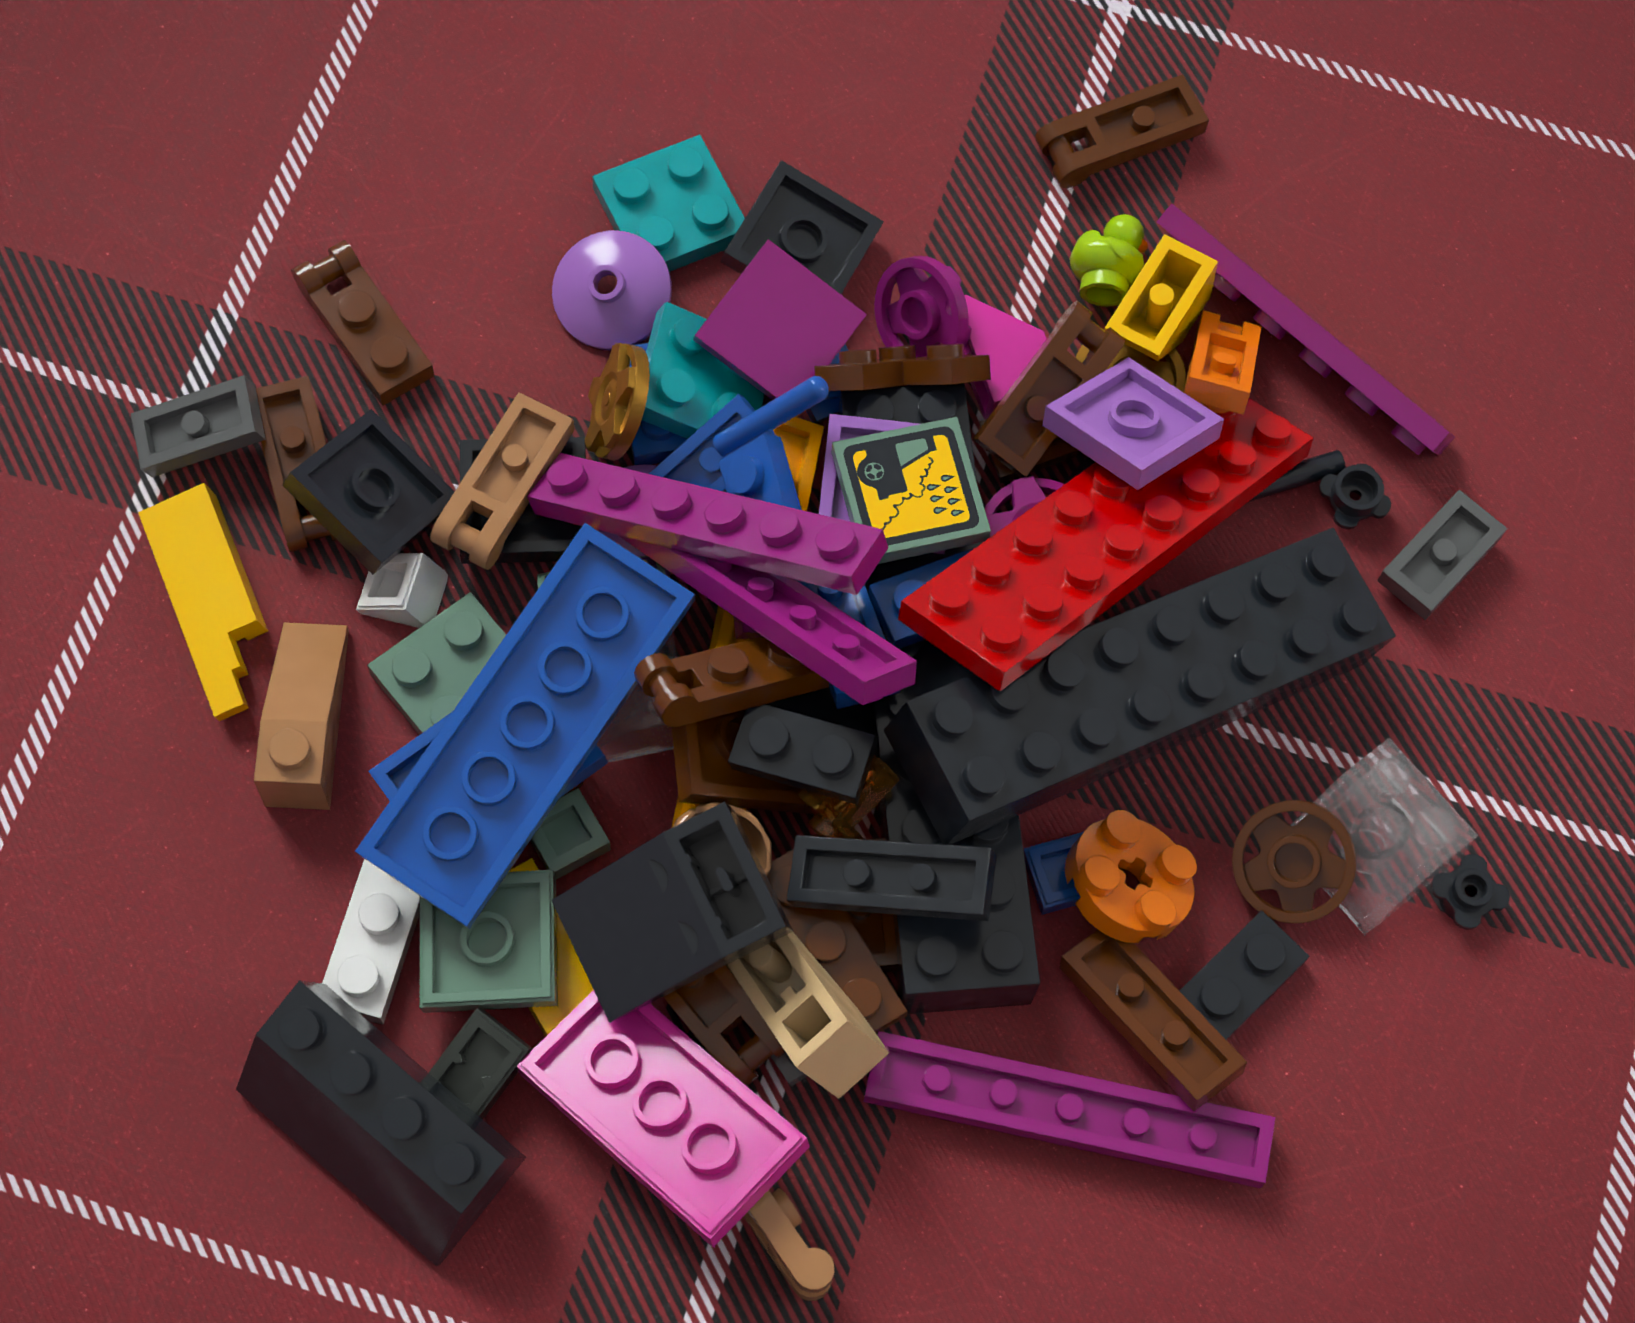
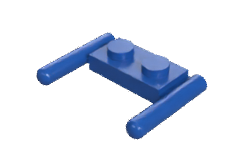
M810 377L713 437L716 451L723 456V459L718 462L727 493L802 510L782 439L775 436L773 430L827 398L829 386L822 377ZM796 580L805 587L810 585V583Z

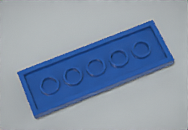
M584 523L355 852L470 929L638 683L634 677L636 666L645 657L661 651L694 603L695 594Z

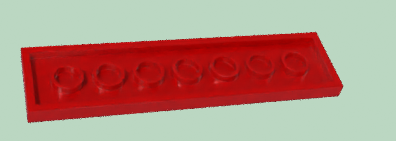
M1249 398L1243 415L1231 411L1216 413L1224 418L1218 440L1138 490L1095 462L901 601L898 620L998 691H1002L1308 457L1314 437L1292 425L1284 417L1276 415Z

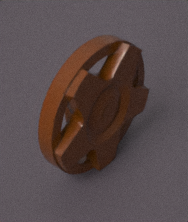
M1285 800L1264 807L1245 823L1235 841L1232 866L1234 878L1240 892L1257 911L1260 912L1262 910L1269 918L1280 922L1306 923L1326 916L1345 899L1356 876L1357 853L1350 832L1344 823L1331 811L1309 801ZM1287 811L1308 813L1294 826L1289 825L1277 815ZM1333 830L1342 843L1345 859L1330 852L1328 849V843ZM1253 832L1261 851L1259 855L1244 864L1245 847ZM1318 888L1338 889L1327 902L1313 908L1315 891ZM1276 890L1282 909L1270 905L1255 891Z

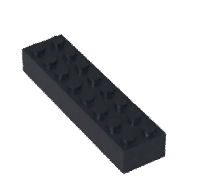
M1332 527L1082 629L1002 691H998L976 674H972L908 700L883 731L943 845H951L1360 667L1394 639L1396 635L1335 529Z

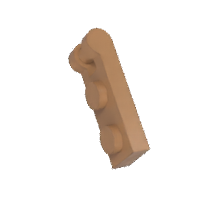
M518 392L439 515L431 532V542L446 550H451L455 546L470 554V562L489 570L497 561L505 540L529 504L528 494L561 453L573 434L574 420ZM473 511L489 518L481 531L466 524Z
M781 1188L776 1189L772 1193L768 1190L743 1217L793 1291L800 1298L807 1301H816L823 1298L830 1289L835 1273L834 1262L831 1256L820 1248L807 1247L795 1229L796 1226L802 1223V1220L791 1200Z

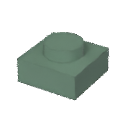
M579 788L558 799L530 840L547 870H554L556 880L611 850L608 837Z

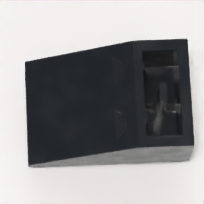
M725 801L659 834L551 900L609 1023L793 932L734 809Z

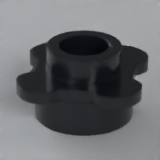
M1361 463L1348 466L1338 476L1328 474L1320 482L1319 492L1321 496L1329 499L1335 511L1334 522L1343 529H1353L1359 521L1369 517L1384 518L1390 511L1391 500L1388 496L1384 495L1383 481L1379 474L1367 464ZM1355 492L1359 494L1360 500H1352L1350 493Z
M1476 854L1464 856L1458 868L1449 874L1438 873L1431 882L1432 894L1439 899L1443 911L1453 919L1458 927L1466 930L1476 928L1480 924L1481 918L1491 910H1503L1510 900L1508 889L1494 881L1487 872L1486 860ZM1465 887L1474 888L1476 895L1474 897L1467 896Z

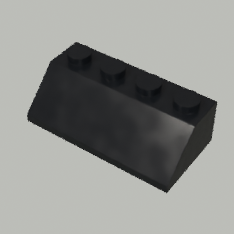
M298 981L256 1033L236 1090L435 1266L441 1265L526 1158L518 1149L432 1077L326 984Z

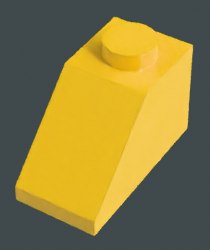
M1164 234L1107 323L1105 330L1111 327L1126 339L1125 345L1159 361L1183 342L1211 297L1218 261Z

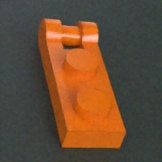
M1203 310L1193 343L1194 347L1184 393L1214 413L1231 411L1243 415L1251 392L1262 326L1244 321L1241 327L1220 321V314Z

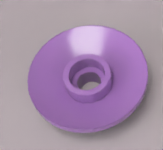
M616 230L592 234L571 247L560 261L552 285L554 309L564 328L581 343L601 350H611L612 345L616 343L636 345L651 335L657 311L665 302L670 303L672 296L670 272L665 260L657 249L638 235ZM608 275L615 276L617 278L616 288L608 294L599 293L597 288L599 281Z

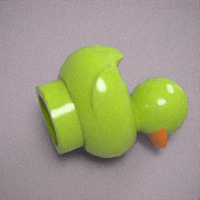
M1128 214L1114 216L1106 224L1103 236L1096 230H1090L1078 238L1070 256V266L1076 278L1081 282L1079 293L1083 300L1098 306L1120 305L1128 289H1130L1145 265L1141 253L1148 249V243L1144 240V228L1137 218Z

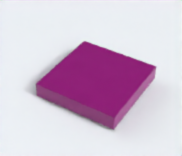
M768 239L692 340L771 400H774L810 377L815 376L814 366L830 364L867 314Z

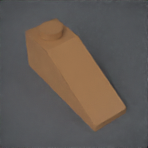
M283 623L261 716L254 783L265 807L330 810L349 634L347 625Z

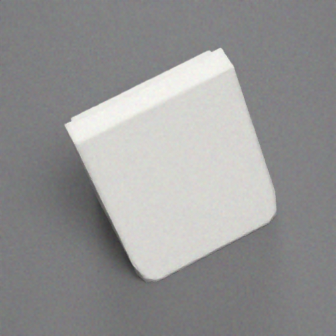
M399 553L374 575L368 571L356 610L363 615L420 628L437 615L448 581V575L445 570L424 553Z

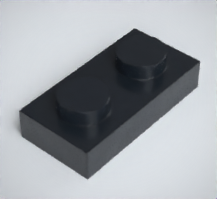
M763 704L745 710L728 763L731 769L858 805L878 741L876 735Z
M1261 910L1180 992L1228 1040L1310 956Z

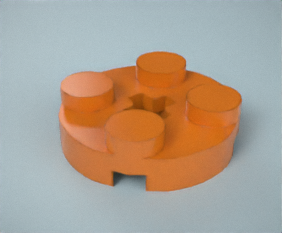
M1125 810L1113 811L1106 819L1090 825L1072 845L1066 857L1065 875L1067 884L1073 878L1075 888L1081 896L1075 902L1081 914L1099 931L1116 940L1127 943H1139L1144 937L1154 938L1158 936L1156 940L1166 937L1188 915L1194 901L1195 888L1192 877L1196 874L1197 864L1192 853L1185 847L1176 845L1156 827L1137 819L1132 813ZM1120 869L1131 872L1136 876L1140 884L1135 889L1128 887L1124 883L1126 874Z

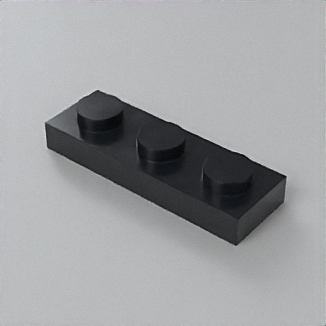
M796 835L786 900L793 907L989 921L997 855L992 848Z

